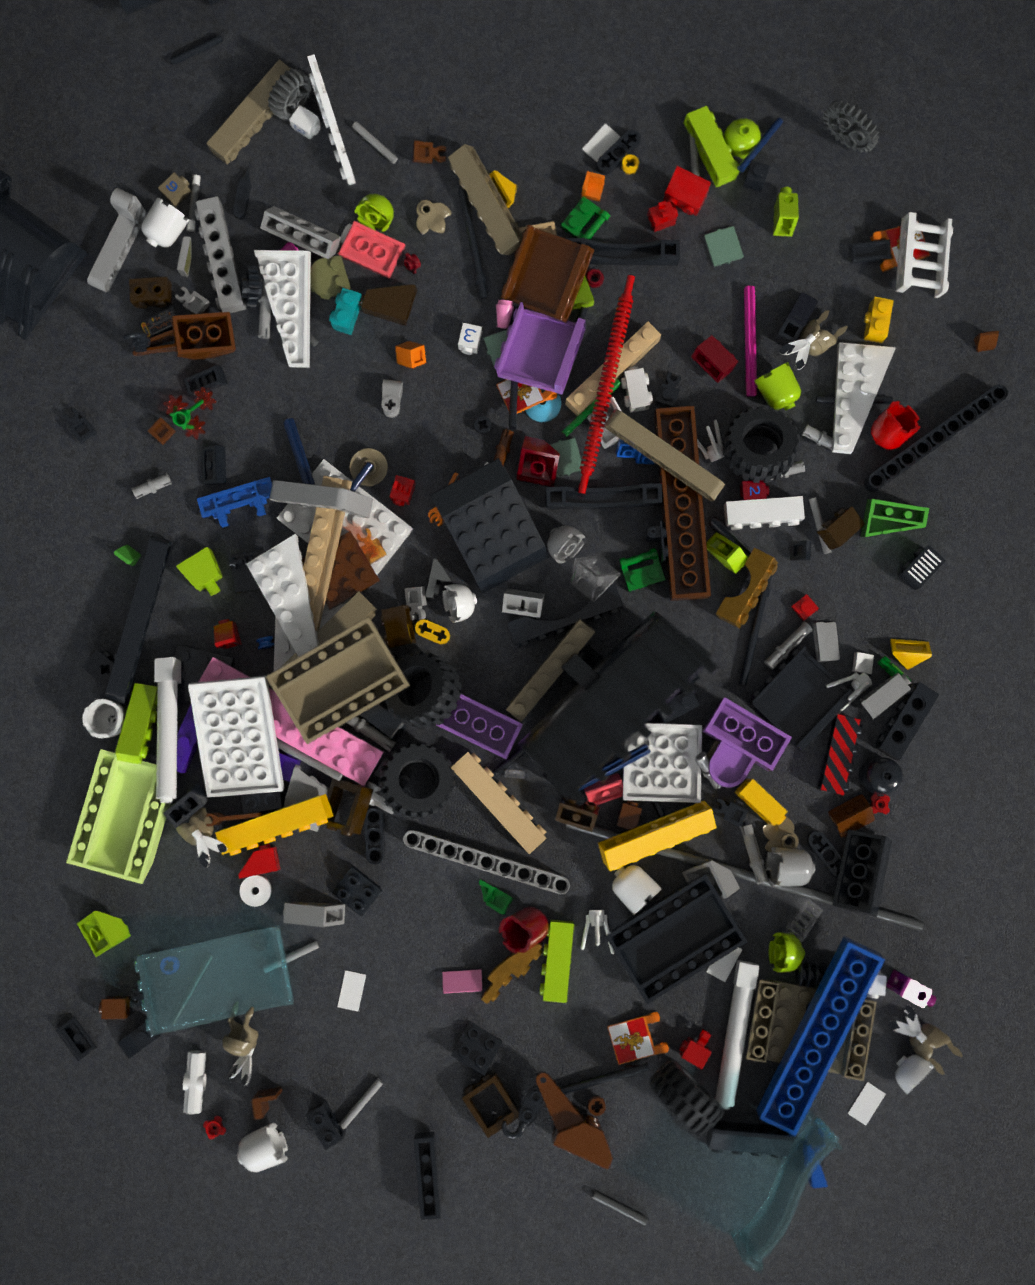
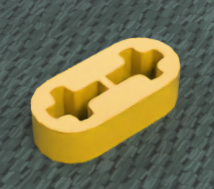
M424 619L418 621L415 625L416 633L425 639L440 645L446 644L450 640L449 631L440 625ZM424 623H426L427 628L431 629L432 631L431 633L427 631L421 633V629L419 628V626H423ZM434 631L438 633L445 631L446 639L439 641V637L434 635Z

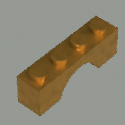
M754 548L745 563L751 575L749 587L739 596L725 597L716 615L725 622L740 629L741 625H744L748 620V613L751 608L756 606L759 594L766 589L769 577L775 574L778 567L776 559Z

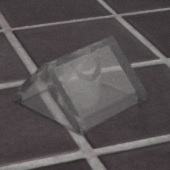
M596 555L577 558L574 561L570 583L595 602L621 574Z

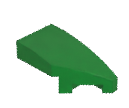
M480 879L479 885L482 889L483 901L486 902L487 906L505 915L514 898Z

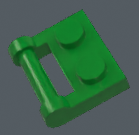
M583 196L561 224V228L574 238L590 240L603 222L610 218V215ZM594 214L597 215L598 218L585 234L580 233Z
M656 548L649 549V552L627 559L624 557L619 559L628 592L665 581ZM649 559L653 561L651 565L629 571L627 567Z

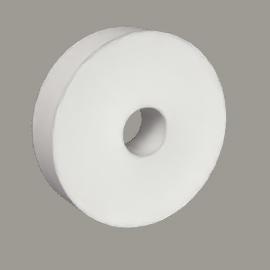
M261 875L247 877L240 886L241 899L249 906L257 907L265 904L272 894V886L269 880ZM254 887L259 889L258 894L253 893Z

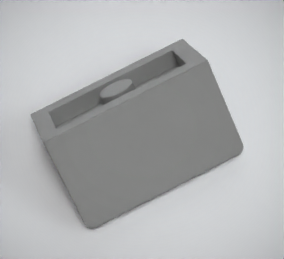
M818 622L812 624L816 660L818 662L839 660L840 653L836 623Z

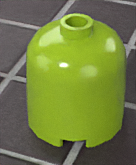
M788 362L754 380L770 408L774 410L784 408L787 411L796 406L794 402L799 399L801 389Z

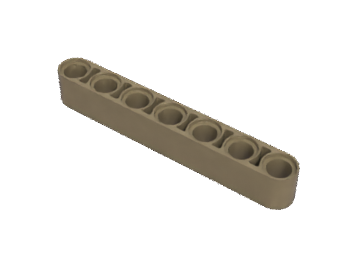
M615 409L604 424V427L612 434L706 499L714 501L725 486L716 476L622 411Z

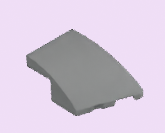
M295 765L283 809L324 794L327 795L329 788L319 783L312 775L309 777L302 772L299 765ZM316 823L310 824L311 828L309 830L318 832L320 825L317 826Z

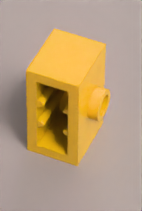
M880 297L873 298L864 319L866 327L863 340L882 343L887 338L894 300Z

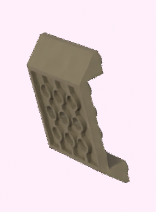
M759 980L746 1059L765 1063L766 1060L780 1063L806 1012V1006L811 1002L817 989H814V987L806 988L804 985L800 987L798 984L777 980ZM865 998L828 1072L841 1074L844 1078L864 1081L876 1001Z

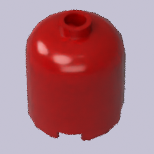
M894 401L873 422L871 426L872 438L877 445L884 449H897L920 429L917 423L919 416L909 405L904 407L900 405V401Z

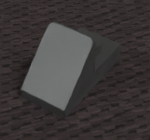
M433 559L425 595L427 599L434 600L435 596L439 595L440 585L438 582L453 584L436 559Z

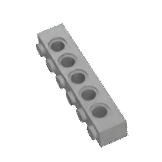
M218 196L196 201L197 209H194L197 220L201 222L199 232L201 238L205 239L203 250L210 261L207 262L209 273H212L214 280H211L213 290L217 291L218 298H215L217 308L221 309L222 312L230 313L246 310L222 204ZM210 218H215L214 222L207 223ZM219 236L218 240L211 241L212 237ZM223 253L222 258L215 259L217 254ZM222 271H228L226 276H219ZM226 289H232L230 294L224 295Z

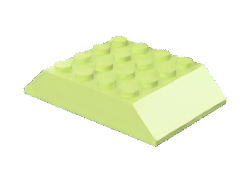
M100 749L66 863L143 884L153 864L166 821L163 813L171 804L160 803V799H156V764L142 761L141 764L117 761L114 752Z

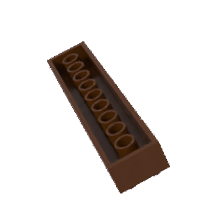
M694 406L656 409L654 412L656 436L699 465ZM658 465L660 483H662L663 526L666 527L665 545L668 547V557H666L670 601L709 598L711 591L702 495Z

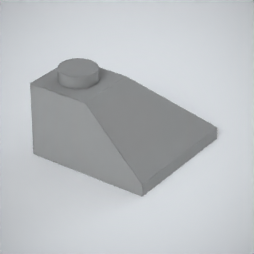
M712 860L682 872L687 882L706 874L721 899L729 897L740 889L732 871Z

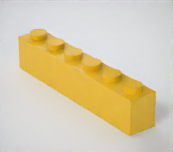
M324 794L215 832L217 840L223 842L228 848L226 852H221L222 855L229 853L232 856L241 853V848L247 847V850L258 847V842L264 841V844L276 841L275 836L281 835L284 838L293 835V830L299 829V832L310 829V824L316 823L319 826L328 823L327 818L333 817L327 795Z
M701 801V803H696L601 841L598 845L603 863L609 871L620 869L629 863L637 862L646 856L655 855L666 848H672L681 842L689 841L698 835L707 834L717 827L712 808L705 801Z

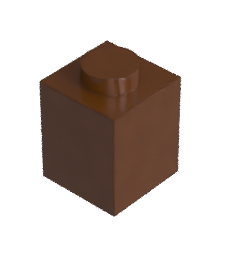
M627 800V804H621L616 822L617 826L630 830L637 827L642 808L638 807V803Z
M107 996L103 998L102 1002L99 1003L101 1019H126L129 1017L130 996Z

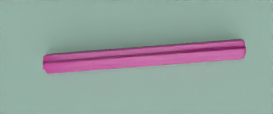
M745 286L747 397H755L757 395V385L754 382L757 379L755 287Z

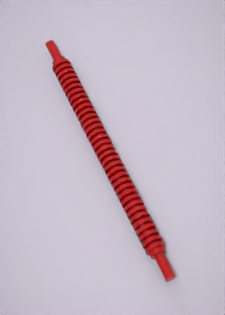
M632 275L627 276L624 293L618 298L617 312H615L616 317H614L615 322L612 324L614 327L611 328L613 332L610 333L612 337H609L611 342H608L610 347H607L609 352H606L608 357L604 359L607 362L603 363L606 367L602 368L605 372H601V375L604 377H600V380L603 382H599V385L602 387L597 389L601 392L596 394L600 397L595 398L599 402H594V405L598 407H593V410H595L592 412L594 416L591 417L593 421H590L592 426H589L591 431L587 433L591 437H586L590 441H586L585 444L589 446H584V449L587 450L583 451V454L586 456H582V459L585 461H581V464L584 466L579 468L581 469L580 473L582 476L578 493L582 494L586 493L589 476H592V472L595 471L591 467H596V464L593 462H597V459L594 458L598 457V454L595 452H599V449L596 447H600V444L597 442L601 443L602 441L598 437L602 438L603 434L600 433H603L604 429L601 428H605L604 424H602L606 423V419L603 418H607V414L604 413H608V409L605 408L610 406L606 403L611 401L607 398L612 397L608 393H613V390L610 389L614 388V385L611 383H615V380L612 378H616V375L613 373L618 371L616 370L619 367L617 364L620 362L618 359L621 358L622 344H624L623 339H625L624 334L627 332L625 329L628 328L626 324L629 323L627 319H630L628 314H631L630 309H632L631 304H633L631 293L635 276Z

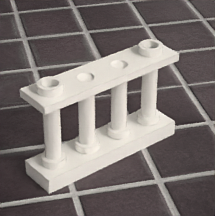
M909 212L901 220L896 292H904L911 285L935 289V298H939L947 292L949 287L947 277L950 240L953 234L952 219H947L940 226L918 223L916 220L917 213ZM915 231L940 234L939 244L916 241ZM914 249L938 252L937 263L915 259L913 257ZM912 268L936 270V281L913 278Z

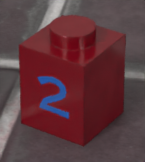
M760 480L759 483L742 481L740 484L741 501L767 499L769 497V486L763 480Z

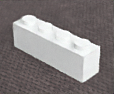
M803 496L729 501L724 504L725 525L731 527V530L742 529V526H750L751 529L761 528V525L769 524V527L781 526L780 523H788V526H795L805 519Z

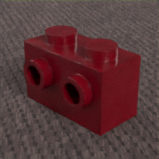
M712 335L697 346L692 355V358L717 383L730 374L738 363L735 356Z

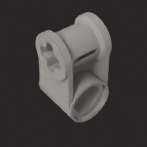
M383 379L381 404L383 413L389 418H394L399 414L403 381ZM390 404H393L392 409H391V410H388V407H390Z

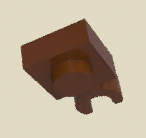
M414 141L413 162L431 164L433 158L438 162H444L446 157L440 156L438 152H445L446 147L438 146L433 148L432 142Z

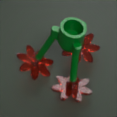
M201 387V392L194 391L198 398L195 399V404L187 410L183 408L189 404L182 402V395L178 396L177 399L170 395L171 402H163L165 406L169 407L166 410V414H170L174 424L182 426L183 430H188L186 437H190L193 434L196 440L199 437L198 433L205 434L201 427L206 422H199L198 415L192 420L190 413L200 405L202 410L206 406L208 409L213 410L212 404L217 402L215 399L210 398L213 392L206 393L204 387Z

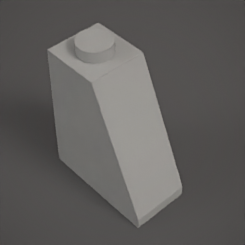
M897 672L860 699L861 704L874 719L911 689L908 686L911 682L905 674L900 675Z
M285 903L283 910L284 923L318 927L344 924L345 904Z

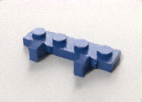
M267 477L197 498L201 516L206 518L213 515V518L218 519L220 526L224 528L230 526L227 522V514L231 513L230 510L250 505V507L255 506L258 517L266 515L264 504H267L266 499L270 498L271 478Z

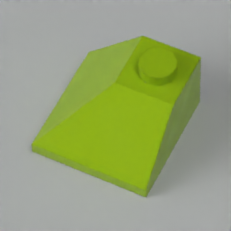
M99 911L92 912L77 923L95 957L131 936L127 925L123 923L122 919Z

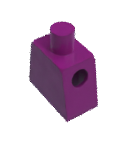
M893 970L886 983L888 989L922 1008L926 1005L932 1007L935 1004L936 997L932 995L931 989Z

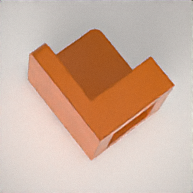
M587 171L582 188V197L600 202L605 176Z
M408 341L395 346L398 365L415 368L426 363L425 346L423 344Z

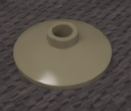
M362 449L352 457L350 473L353 479H355L364 465L369 462L373 465V470L367 474L361 485H377L387 474V461L384 455L375 449Z

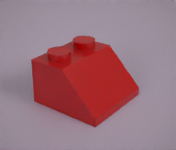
M677 166L663 200L666 202L670 201L672 207L677 206L688 215L697 216L707 197L711 182Z

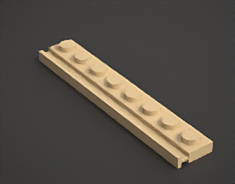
M323 476L321 486L350 490L352 482ZM316 507L303 565L310 596L311 611H313L315 631H318L320 628L345 512L340 510Z

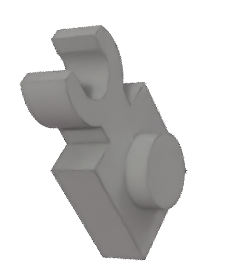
M185 287L181 288L185 293L184 296L175 295L180 303H184L183 307L192 314H203L211 304L206 298L195 291L190 294Z
M425 586L405 588L406 605H409L412 609L410 612L411 620H417V613L419 620L425 619L426 613L422 609V606L427 605Z

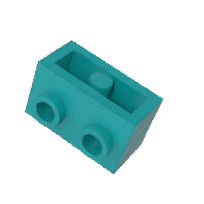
M342 288L341 293L337 294L335 300L337 306L335 311L332 310L329 318L333 330L352 335L361 308V293Z

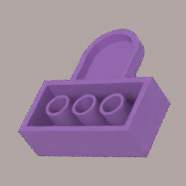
M724 697L720 699L702 730L703 733L720 742L709 761V774L718 785L734 787L745 780L754 763L767 771H773L792 737Z

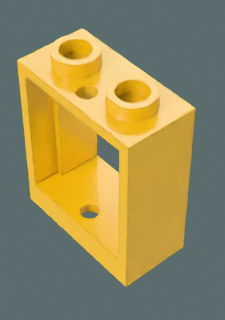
M747 778L734 792L767 824L773 826L776 824L780 825L786 819L785 814L788 811L754 779Z

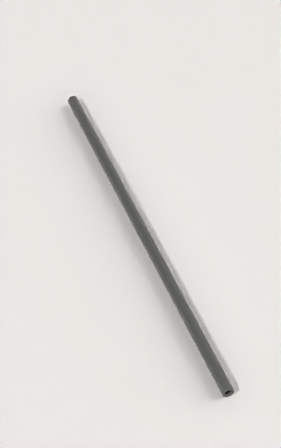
M568 824L566 825L567 828L604 839L621 834L598 826H594L593 832H589ZM666 848L656 853L696 866L711 861L710 859L673 848ZM714 861L731 870L734 877L756 883L754 872ZM768 882L761 884L833 905L834 896L803 886H771ZM878 909L877 917H874L918 931H922L924 926L922 921Z

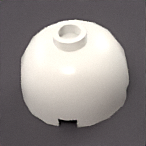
M463 584L444 586L446 590L442 593L445 611H450L451 616L448 617L452 623L468 619L472 615L477 603L476 595Z
M911 1055L908 1058L903 1056L896 1063L899 1067L895 1072V1078L901 1089L908 1094L935 1066L919 1055Z

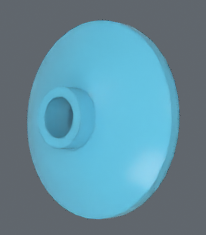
M557 393L558 397L556 399L548 400L544 405L538 404L525 410L526 414L537 422H548L554 419L561 409L560 395Z

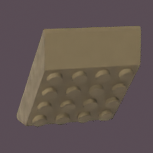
M370 617L350 626L266 676L306 744L313 742L409 686L408 681Z

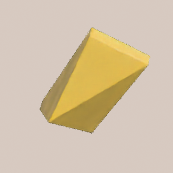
M495 170L489 176L507 208H509L514 203L517 185Z
M900 639L890 640L892 654L907 670L932 656L929 642Z

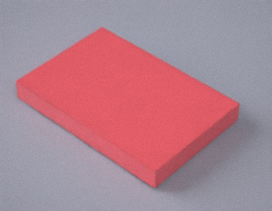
M354 221L338 255L390 279L405 248V244Z

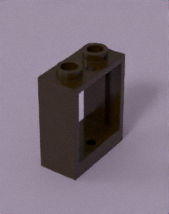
M332 778L327 798L333 817L327 818L326 828L333 831L340 829V833L347 836H352V833L361 834L374 789L344 779L338 781ZM344 789L356 793L347 825L335 821Z
M496 1072L485 1074V1076L480 1078L481 1082L475 1086L473 1083L463 1090L464 1093L462 1094L463 1101L487 1138L502 1129L503 1121H506L507 1126L519 1118L520 1109ZM494 1083L510 1110L487 1125L470 1098Z

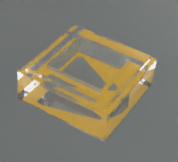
M505 770V777L524 779V771Z

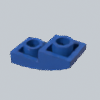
M619 438L616 457L635 458L637 464H654L649 458Z

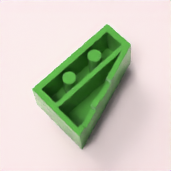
M867 499L863 520L865 525L862 527L860 537L925 528L929 508Z

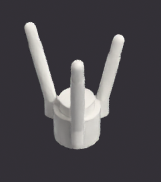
M714 420L718 443L715 442L709 426L706 429L712 445L707 447L708 451L705 450L697 439L698 448L704 454L705 459H710L711 462L724 457L717 420Z
M855 672L849 677L826 685L829 688L853 680L851 685L855 691L848 697L850 701L838 714L872 685V681L866 673L859 675Z
M589 910V915H586L581 943L582 950L585 948L590 922L591 926H595L596 946L600 945L599 926L604 924L606 935L610 933L607 915H604V910ZM608 941L611 954H614L615 951L613 950L612 946Z

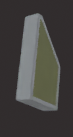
M184 236L177 270L181 276L188 277L192 259L191 237Z

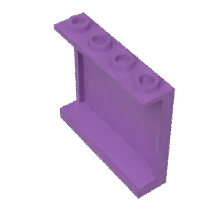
M520 303L519 308L514 311L513 324L508 327L507 340L502 343V354L495 362L494 368L497 370V376L562 395L586 330V320L578 318L577 323L571 321L565 323L547 315L524 309V304Z

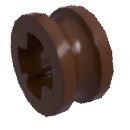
M593 1096L588 1101L590 1113L594 1116H599L605 1112L606 1105L602 1097ZM595 1101H599V1104L602 1103L598 1111L594 1107L591 1108Z

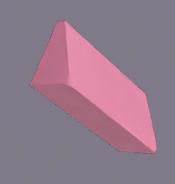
M481 969L443 972V993L483 990Z

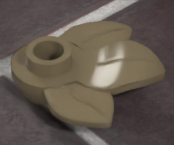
M429 200L419 202L416 208L418 214L416 225L418 230L422 234H425L429 228L434 232L444 233V218L451 215L450 209L443 203L433 204ZM424 206H427L429 208L428 213H425L423 211Z
M786 817L780 825L766 824L762 827L764 835L769 840L765 845L767 851L772 852L771 847L795 849L798 846L799 840L794 833V824L789 818ZM788 837L792 839L789 845L785 843V839Z

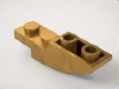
M538 943L526 953H512L499 963L487 977L492 984L482 995L481 1000L486 1004L490 1000L494 1002L500 994L498 991L502 985L507 986L511 981V973L517 978L521 974L524 976L531 967L529 963L533 959L537 960L542 954V944Z

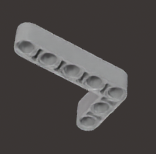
M119 188L113 191L110 199L112 206L119 216L87 280L89 285L104 292L110 290L146 217V211L137 197Z
M276 480L272 482L269 500L281 503L336 509L363 518H370L373 503L372 498L342 488Z

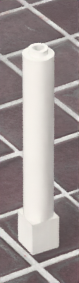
M174 657L155 659L154 681L158 683L156 799H160V803H171L172 799H176L177 697L178 684H181V661Z
M737 960L733 981L734 990L715 1097L716 1101L726 1110L734 1107L753 991L756 989L759 971L757 963Z

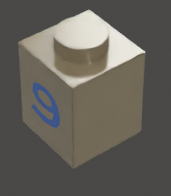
M175 173L158 187L160 192L175 207L191 193L188 188L189 182L182 175L178 177Z

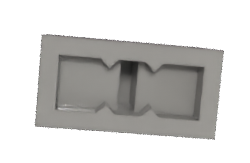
M507 588L504 593L502 612L540 618L543 612L545 594Z

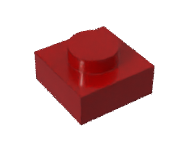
M807 594L791 606L802 621H805L819 609Z

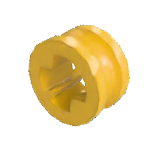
M632 154L626 155L622 161V170L627 174L635 173L639 165L638 158ZM627 161L629 163L633 161L634 165L627 167Z

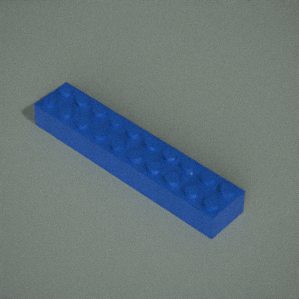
M843 937L756 1109L759 1119L796 1136L885 960L879 952L850 938Z

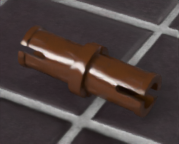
M507 429L502 431L499 445H496L495 448L497 451L494 460L499 458L503 466L507 454L510 453L511 449L509 447L514 435L513 431L509 430L507 432Z

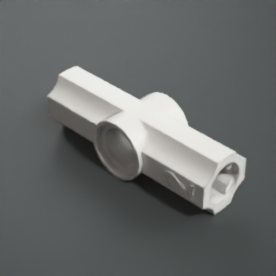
M194 1050L188 1052L187 1071L183 1079V1090H185L183 1112L187 1114L201 1113L203 1092L206 1087V1074L204 1073L206 1052Z

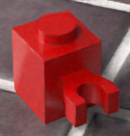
M662 201L657 206L649 208L647 216L653 231L657 232L675 225L678 212L675 206L672 207L670 201Z
M396 475L390 493V499L393 500V504L404 507V504H410L416 485L414 480Z
M702 1029L697 1041L691 1037H688L687 1041L683 1040L679 1047L681 1058L703 1069L712 1053L705 1046L711 1037L710 1033Z

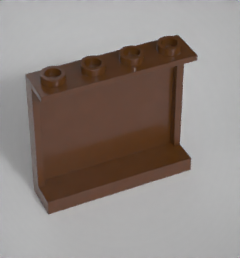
M528 224L527 229L523 231L521 245L516 250L514 264L509 269L507 283L502 288L501 298L518 305L523 303L524 307L567 323L594 249L534 228Z

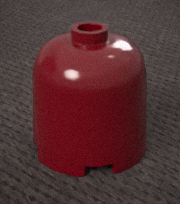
M526 907L503 919L500 923L499 932H502L503 944L508 950L515 954L519 952L526 953L546 937L549 925L546 916L541 910L535 907Z

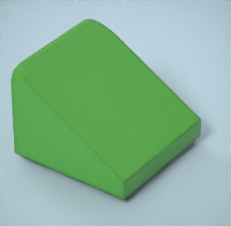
M124 545L114 551V555L130 566H134L141 557V554L129 545Z

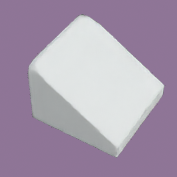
M855 652L852 672L872 674L874 655Z

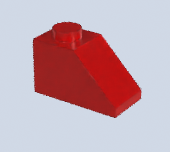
M225 619L219 621V625L214 626L215 647L224 650L242 645L236 622Z
M270 844L259 846V850L253 852L239 873V879L280 870L277 848L271 847Z

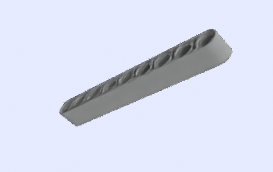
M412 829L406 832L403 837L404 844L409 848L547 891L565 894L570 888L569 880L563 875ZM410 833L417 835V843H409L408 835ZM428 839L435 840V849L430 850L426 847ZM446 845H452L455 848L453 855L445 853L444 848ZM467 850L471 851L474 855L471 861H466L463 858V853ZM485 856L492 859V864L489 867H485L481 863V859ZM503 862L509 863L511 866L510 871L502 872L500 864ZM521 868L529 870L527 878H521L518 875V871ZM539 874L547 875L548 880L545 884L538 883L537 876ZM560 879L566 882V887L562 890L557 889L555 886L556 882Z

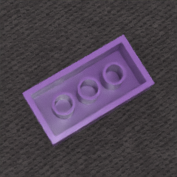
M461 694L460 700L456 702L457 708L452 710V715L448 719L445 718L444 723L439 725V727L507 759L523 724Z

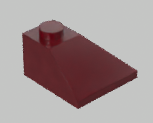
M525 436L517 480L554 487L560 453L543 439Z

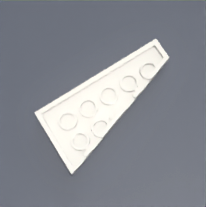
M315 54L307 56L312 71L309 77L325 126L326 128L330 127L331 133L328 134L331 145L335 144L337 148L334 151L337 162L341 161L342 168H339L342 179H347L348 185L354 184L355 179Z
M254 250L260 265V272L265 281V289L271 309L277 321V329L283 341V349L289 367L309 368L311 252Z
M851 343L838 344L832 452L845 454L853 452L896 347Z
M294 534L246 565L299 657L318 646L319 641L317 631H315L313 611H311L310 596L305 571H303L302 556L298 546V536Z

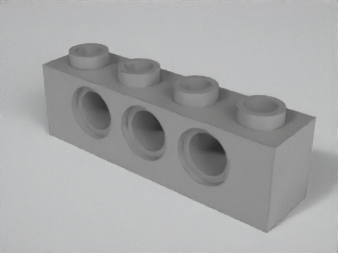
M275 206L265 210L260 229L326 259L331 258L337 253L341 236Z

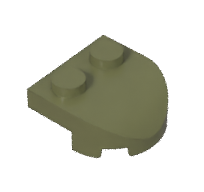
M334 256L329 259L321 258L311 266L310 291L321 296L320 298L331 299L332 296H337L338 293H341L342 288L351 290L341 256Z

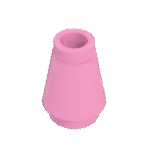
M498 300L496 305L498 328L508 329L514 310L512 301Z

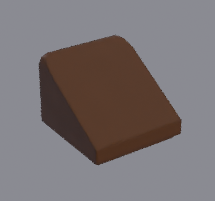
M999 331L983 332L976 336L974 339L976 351L982 352L995 349Z

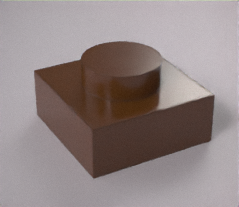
M161 417L148 430L162 445L176 432Z

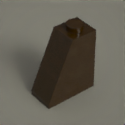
M416 285L367 289L366 294L362 295L360 299L361 309L365 314L406 326L417 294Z

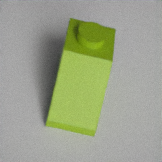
M717 532L706 542L707 550L722 565L735 574L745 565L748 559L738 545Z

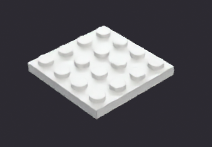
M646 723L645 725L653 732L647 740L639 733H635L624 744L628 752L643 744H647L651 752L623 767V800L701 803V767L695 760V757L702 752V725Z

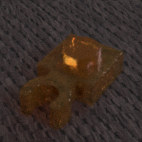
M366 528L367 537L362 538L358 533L357 538L360 542L365 543L360 548L369 563L373 564L387 556L377 538L371 539L372 533Z

